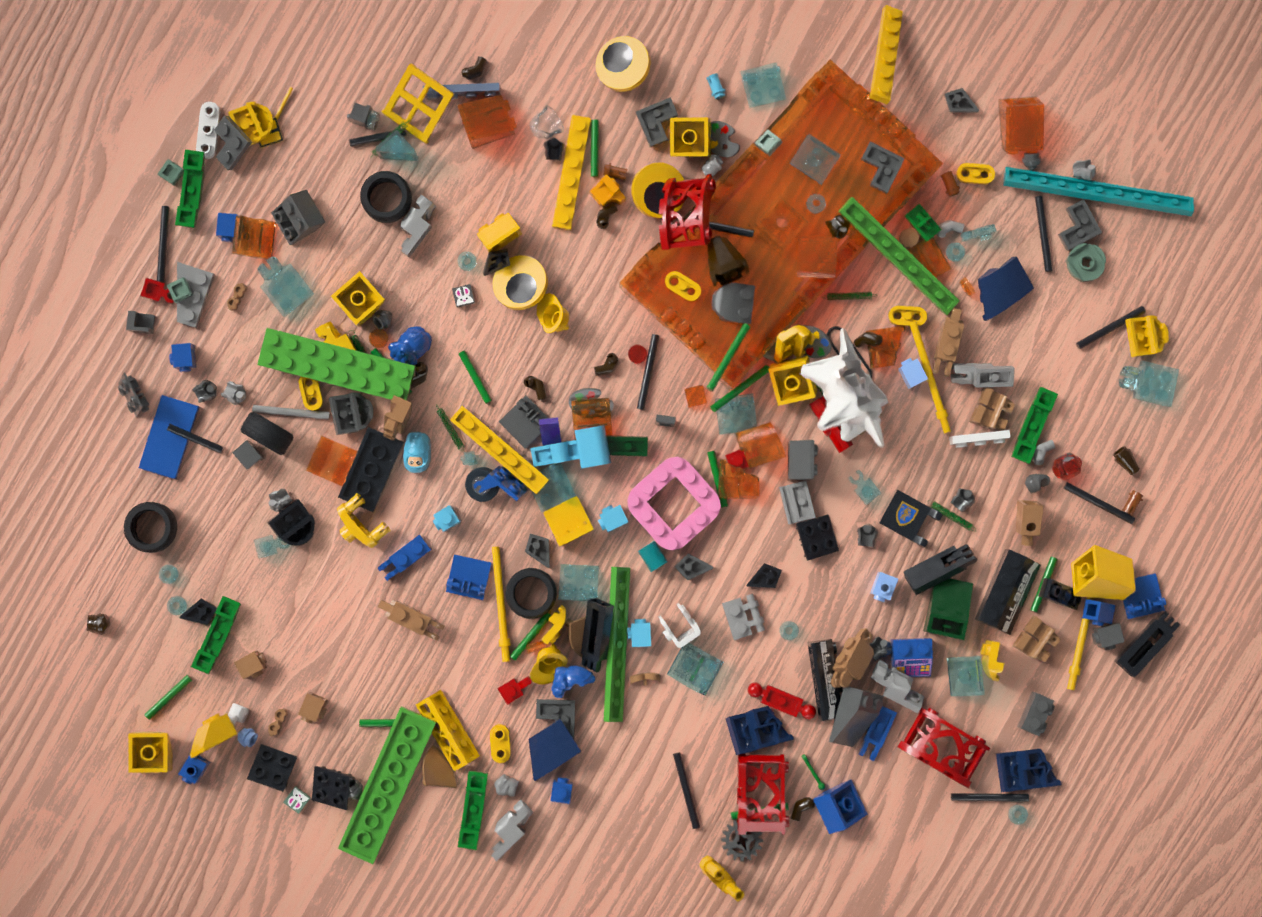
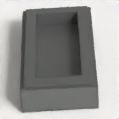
M657 414L655 424L673 427L676 417Z

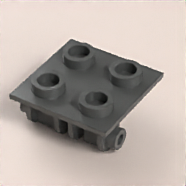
M123 373L118 383V390L122 396L126 397L129 411L131 413L134 412L137 417L141 410L142 412L149 410V403L143 393L136 394L141 391L136 379L132 375L127 377Z
M524 396L499 423L526 449L541 434L539 420L547 419L548 417L527 396Z

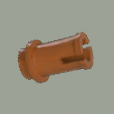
M609 163V165L605 164L603 175L607 174L609 177L625 181L626 176L618 173L627 174L628 169L612 166Z
M952 171L941 175L947 190L945 193L949 197L960 193V186H957Z
M1134 490L1132 493H1129L1130 496L1124 508H1122V511L1132 516L1140 501H1143V495Z

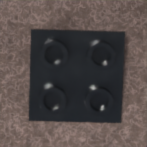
M829 515L796 524V530H798L800 537L799 541L802 543L800 545L803 547L804 557H806L807 561L839 551Z
M261 744L247 780L283 792L287 788L288 779L297 756Z
M314 766L312 800L347 810L349 786L354 783L355 777H352V774H344L341 771L336 772L335 769H327L325 766Z

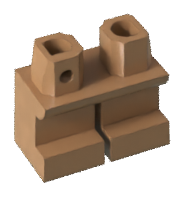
M985 387L981 392L977 402L978 405L974 409L970 422L988 429L1005 430L1008 420L999 416L1001 411L1011 414L1015 404L1007 400V396Z
M395 395L393 396L391 412L384 415V437L395 440L397 433H403L411 417V402Z
M1032 616L1023 629L1025 632L1020 633L1012 646L1030 658L1046 662L1050 653L1043 649L1046 643L1056 647L1061 639L1054 633V629L1043 623L1038 617Z

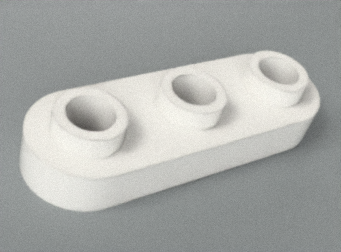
M206 102L200 109L196 151L204 152L202 150L203 147L208 146V150L205 151V159L213 158L217 151L218 134L214 129L220 122L221 111L214 102ZM212 108V113L207 114V109ZM210 127V132L205 133V128Z

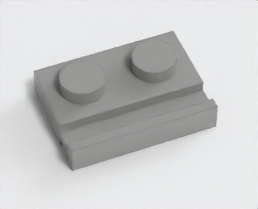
M807 481L779 487L788 524L816 518Z

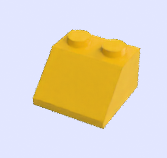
M509 213L498 215L494 219V223L491 225L485 224L478 230L477 236L488 253L500 250L522 235L520 227Z
M218 713L202 722L203 726L197 729L190 757L193 758L237 735L227 713L222 716Z

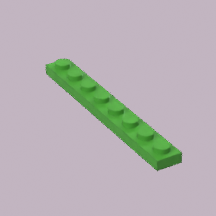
M850 197L838 212L944 315H948L959 300L853 197Z
M611 567L610 604L614 605L606 664L604 722H623L630 568Z

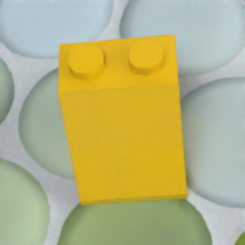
M1094 545L1071 563L1073 593L1075 596L1124 600L1136 591L1132 558Z

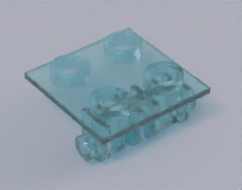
M777 62L740 71L749 108L786 99L780 77L781 71Z
M753 393L738 395L717 410L719 435L757 429Z
M561 462L554 463L539 471L549 479V482L537 495L532 491L541 512L576 496Z
M560 564L558 600L588 601L589 599L597 598L599 566Z

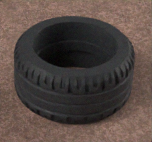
M380 171L365 180L361 188L360 200L364 210L372 219L382 223H392L406 215L411 206L412 194L407 182L400 175L390 171ZM384 182L396 184L402 192L400 204L389 212L377 211L370 202L373 189Z
M256 412L248 414L240 429L241 433L279 455L285 454L294 438L293 434Z
M155 502L140 503L128 512L124 522V534L129 544L135 549L147 553L159 552L169 547L174 541L177 534V520L173 512L163 504ZM147 511L158 512L165 521L163 537L153 544L144 543L136 532V524L139 517Z
M526 568L518 571L510 578L506 587V600L509 607L515 614L527 619H535L547 614L554 606L557 597L556 585L551 576L537 568ZM526 577L539 578L545 583L548 590L546 602L535 610L521 607L515 598L517 584Z

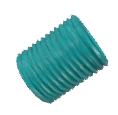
M655 541L638 551L650 572L668 562Z

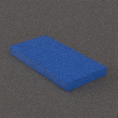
M161 395L138 468L177 479L189 440L167 431L169 424L192 432L200 406Z

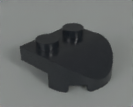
M296 499L267 522L276 536L282 542L289 545H303L314 535L315 520L299 499Z

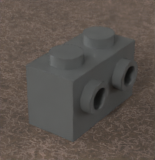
M1032 692L1017 727L1037 736H1040L1041 733L1043 734L1047 727L1046 719L1048 715L1051 716L1055 705H1053L1054 700Z

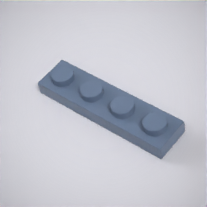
M499 83L443 85L454 93L452 99H458V96L474 99L480 95H485L486 98H495L496 95H501ZM430 87L425 97H428L429 100H438L439 97L443 96Z

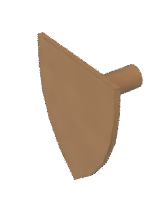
M585 617L575 621L571 619L565 621V626L569 627L571 647L580 657L583 655L581 654Z
M433 745L427 751L423 760V785L457 788L451 765L443 753Z

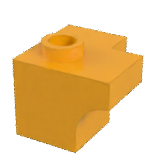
M607 174L590 190V195L602 208L612 202L621 205L626 201V197L620 191L619 184Z

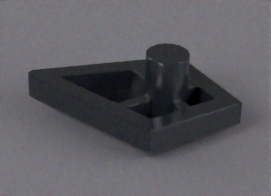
M508 249L488 253L483 270L484 276L510 265Z
M764 563L746 586L776 588L782 570Z
M201 598L179 618L208 625L217 607Z

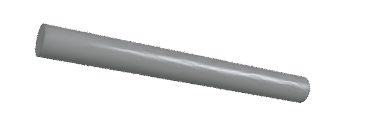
M253 405L252 412L328 420L330 418V412L260 405Z

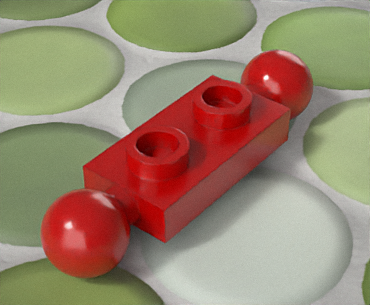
M753 682L748 686V694L754 698L761 696L760 703L794 717H797L798 712H800L803 718L807 720L813 719L816 716V708L811 704L803 706L804 699L768 684L765 690L757 682Z

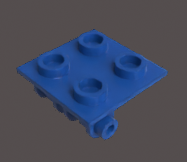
M454 554L449 579L446 584V592L483 600L492 563Z
M1156 573L1134 578L1136 591L1123 600L1127 619L1165 611L1164 605H1166V600L1161 596Z

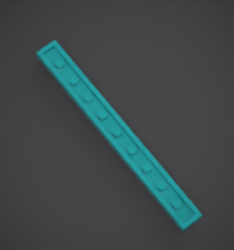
M1006 167L1004 170L1003 186L1191 217L1194 213V197Z

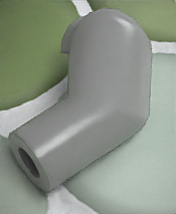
M946 220L938 225L942 230L937 233V236L943 238L951 230L962 233L964 224Z
M1053 440L1037 445L1032 457L1035 465H1042L1045 461L1046 452L1055 449Z

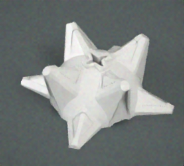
M842 328L840 330V355L802 365L801 375L821 387L823 396L827 400V408L817 426L820 430H826L841 425L840 434L841 439L844 441H850L866 430L880 447H884L879 415L882 412L881 407L888 403L887 397L872 381L871 376L862 369L861 360L858 358L846 330Z

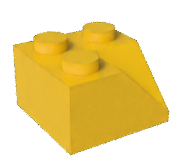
M670 118V156L711 157V118Z
M360 271L331 295L333 300L358 328L371 318L385 301Z
M808 356L770 365L769 373L778 406L816 397L818 392L816 384L801 375L802 365L810 363Z
M150 731L128 734V773L169 772L173 770V750L168 733Z

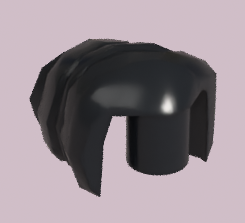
M554 137L545 141L544 153L546 160H561L564 143Z

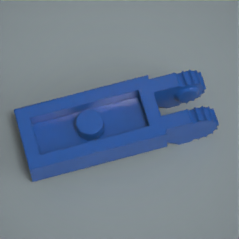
M418 535L391 555L387 561L378 567V570L383 571L391 563L394 564L396 569L389 572L385 577L388 581L399 572H403L431 551L422 536Z
M882 706L879 715L869 726L864 736V742L858 755L863 756L869 743H871L875 747L870 754V760L874 761L897 712Z

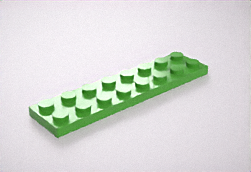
M266 328L257 364L391 400L394 395L408 400L416 366L270 328Z
M403 706L400 707L339 844V850L374 864L436 725V721Z

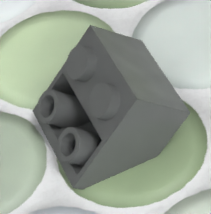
M307 189L290 194L271 212L289 245H293L314 233L325 223Z
M814 440L788 442V480H812L817 475L818 466L814 464V457L818 455V445L814 444Z

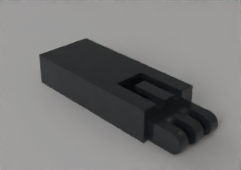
M968 544L958 549L952 546L903 571L915 595H918L967 570V567L977 562L978 559L976 556H973L974 553L970 550Z
M593 598L587 602L581 654H583L581 665L598 673L601 669L602 661L606 660L608 655L614 605L601 599Z
M1167 611L1163 612L1157 620L1152 619L1114 660L1131 677L1135 678L1174 636L1172 633L1180 626L1178 622L1170 626L1174 621L1172 616L1166 621L1164 620L1169 615ZM1160 633L1162 635L1161 638L1153 645L1148 639L1151 636L1156 639Z

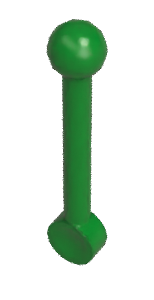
M803 754L801 757L819 784L818 788L824 790L826 785L821 782L807 757Z

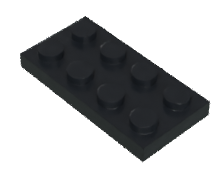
M368 427L338 498L348 502L356 493H359L361 497L358 500L362 497L365 500V503L360 507L374 513L404 442L396 438L395 440L383 436L384 433Z

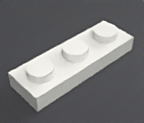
M1010 430L949 437L950 445L955 444L956 448L967 447V443L974 442L975 446L986 445V441L991 440L994 441V444L1005 443V439L1010 438Z

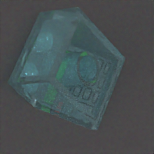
M687 643L681 647L667 675L706 696L724 662L693 644Z

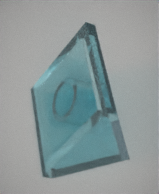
M397 129L376 147V152L380 159L418 161L415 150Z
M808 134L790 164L822 185L841 155Z
M969 655L947 658L951 696L985 695L981 656Z

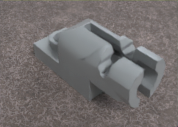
M423 195L416 201L420 209L411 207L400 226L412 236L410 239L407 238L401 246L403 248L401 250L402 253L409 258L432 228L426 222V219L429 220L436 205Z
M953 363L952 369L955 374H951L952 383L973 384L976 388L1013 387L1015 370L1013 366H993L991 363Z
M879 660L872 672L871 678L886 687L883 696L918 713L922 707L924 696L911 690L914 679L898 671L895 667L889 669V664Z
M522 800L514 805L517 814L509 810L496 824L495 832L504 840L503 843L499 841L492 848L494 852L491 856L496 861L526 832L521 825H525L533 811Z

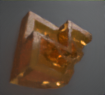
M905 326L867 330L866 332H873L881 335L883 338L881 345H868L870 369L894 366L897 359L896 353L901 346L899 341L902 332H905Z
M721 459L718 483L719 498H758L760 496L759 477L754 474H748L744 469L735 467L727 463L725 459Z

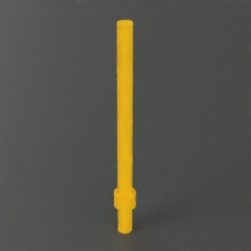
M917 322L911 323L909 325L937 410L935 412L937 420H940L944 433L951 432L947 419L948 413L943 407Z
M496 546L492 547L500 630V639L498 640L502 651V662H509V646L511 644L507 633L500 548Z
M1092 597L1086 598L1088 600H1094V598ZM1084 618L1081 621L1073 663L1069 667L1068 672L1070 677L1067 689L1075 690L1077 677L1081 673L1080 663L1090 621Z

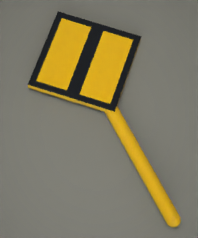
M292 87L289 88L278 112L273 118L271 133L265 140L259 142L260 148L284 141L277 120L293 91Z

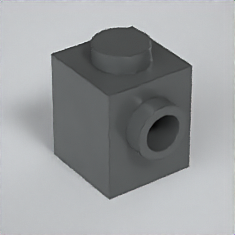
M1120 623L1093 628L1092 639L1099 648L1110 650L1116 648V644L1125 642Z

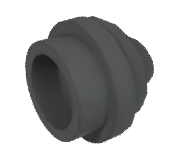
M1031 151L1024 153L1022 162L1028 167L1029 171H1033L1041 163L1039 152Z
M384 310L377 311L372 318L374 325L378 329L388 328L391 325L392 313Z
M356 779L349 786L348 798L359 800L363 786Z

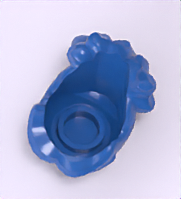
M421 326L410 327L400 336L397 342L389 344L390 356L394 361L416 365L417 359L430 349L432 337Z
M581 666L557 667L551 691L556 698H563L566 690H570L575 684L584 687L586 684L594 683L596 679L592 671H588Z

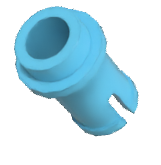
M718 74L710 75L706 79L712 90V97L715 100L723 98L726 90L722 87Z

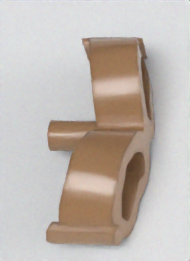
M240 283L234 287L233 297L227 300L229 310H237L238 305L241 303L240 298L244 297V292L247 290L245 284Z
M650 672L639 673L630 676V684L632 685L634 682L643 680L645 686L648 685L647 679L660 682V674Z
M283 708L275 712L276 721L268 726L270 736L278 735L279 730L282 728L281 723L285 721V717L288 715L287 709Z

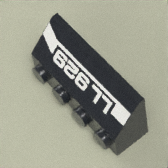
M1005 549L975 620L1011 635L1041 565L1013 550Z
M832 639L807 642L818 718L821 721L835 719L841 699L840 692H843V687L835 688L831 685V679L835 672L832 668L835 664L834 654H837L836 643H832Z

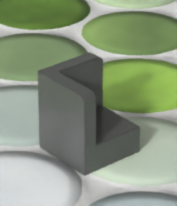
M354 103L351 114L347 115V119L351 123L367 128L373 108L368 104L363 106Z
M128 311L126 330L153 334L155 315Z
M248 440L232 452L246 469H250L259 460L265 459L251 441Z

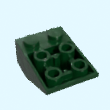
M949 578L934 586L923 631L964 640L969 621L973 583Z

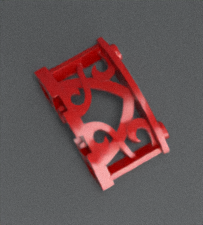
M707 174L705 178L683 181L669 178L665 182L662 192L665 193L664 199H660L659 214L662 215V225H659L662 250L698 245L704 246L711 241L712 229L709 226V210L712 196L716 190V181L713 179L712 174ZM687 197L695 202L696 208L684 221L681 215L674 211V208L682 205ZM678 219L680 225L677 223V221L675 224H673V220ZM699 228L700 239L689 240L687 231L690 230L696 236L695 229ZM682 235L685 238V241H674Z
M921 707L919 715L904 741H900L898 748L969 789L972 783L970 778L986 750H990V747L985 745L986 740L977 735L975 738L938 717L939 713L931 708L925 710ZM929 718L934 722V727L929 728L926 724V730L929 732L926 735L920 728L925 719ZM940 723L950 729L940 730ZM917 733H919L922 737L912 744ZM960 735L968 739V741L963 743ZM952 736L957 746L958 756L948 755L939 763L936 761L938 758V748L932 740ZM926 743H929L933 748L931 754H927L925 751L929 747ZM970 745L976 746L974 752L969 751ZM965 754H972L970 759L965 758ZM957 759L958 763L953 761V767L948 765L949 760Z
M745 753L738 755V835H746V832H781V835H785L786 827L789 828V816H786L785 773L789 771V763L785 761L784 754L746 755ZM746 763H761V766L758 769ZM764 764H778L777 774L771 773L772 767L765 774L763 772ZM756 776V783L752 786L749 785L747 780L751 778L754 781V778ZM778 779H779V788H778L777 785L774 783V781H777ZM761 780L774 794L773 799L762 810L755 799L746 797V793L754 791L759 786ZM779 800H780V811H779L778 809H775V808H774V807L778 804ZM753 804L757 812L755 813V809L748 810V805ZM767 815V818L773 821L771 816L777 815L779 822H767L763 816Z

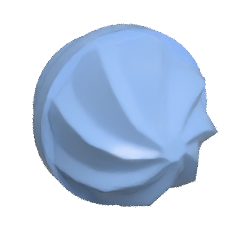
M243 728L239 731L237 737L242 746L252 747L257 741L258 734L252 728Z

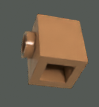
M254 651L234 662L242 679H247L250 676L254 679L262 675V670L267 668L265 656L258 651Z
M312 692L307 693L298 715L302 716L303 721L311 724L313 721H319V718L323 719L327 711L324 707L328 699Z

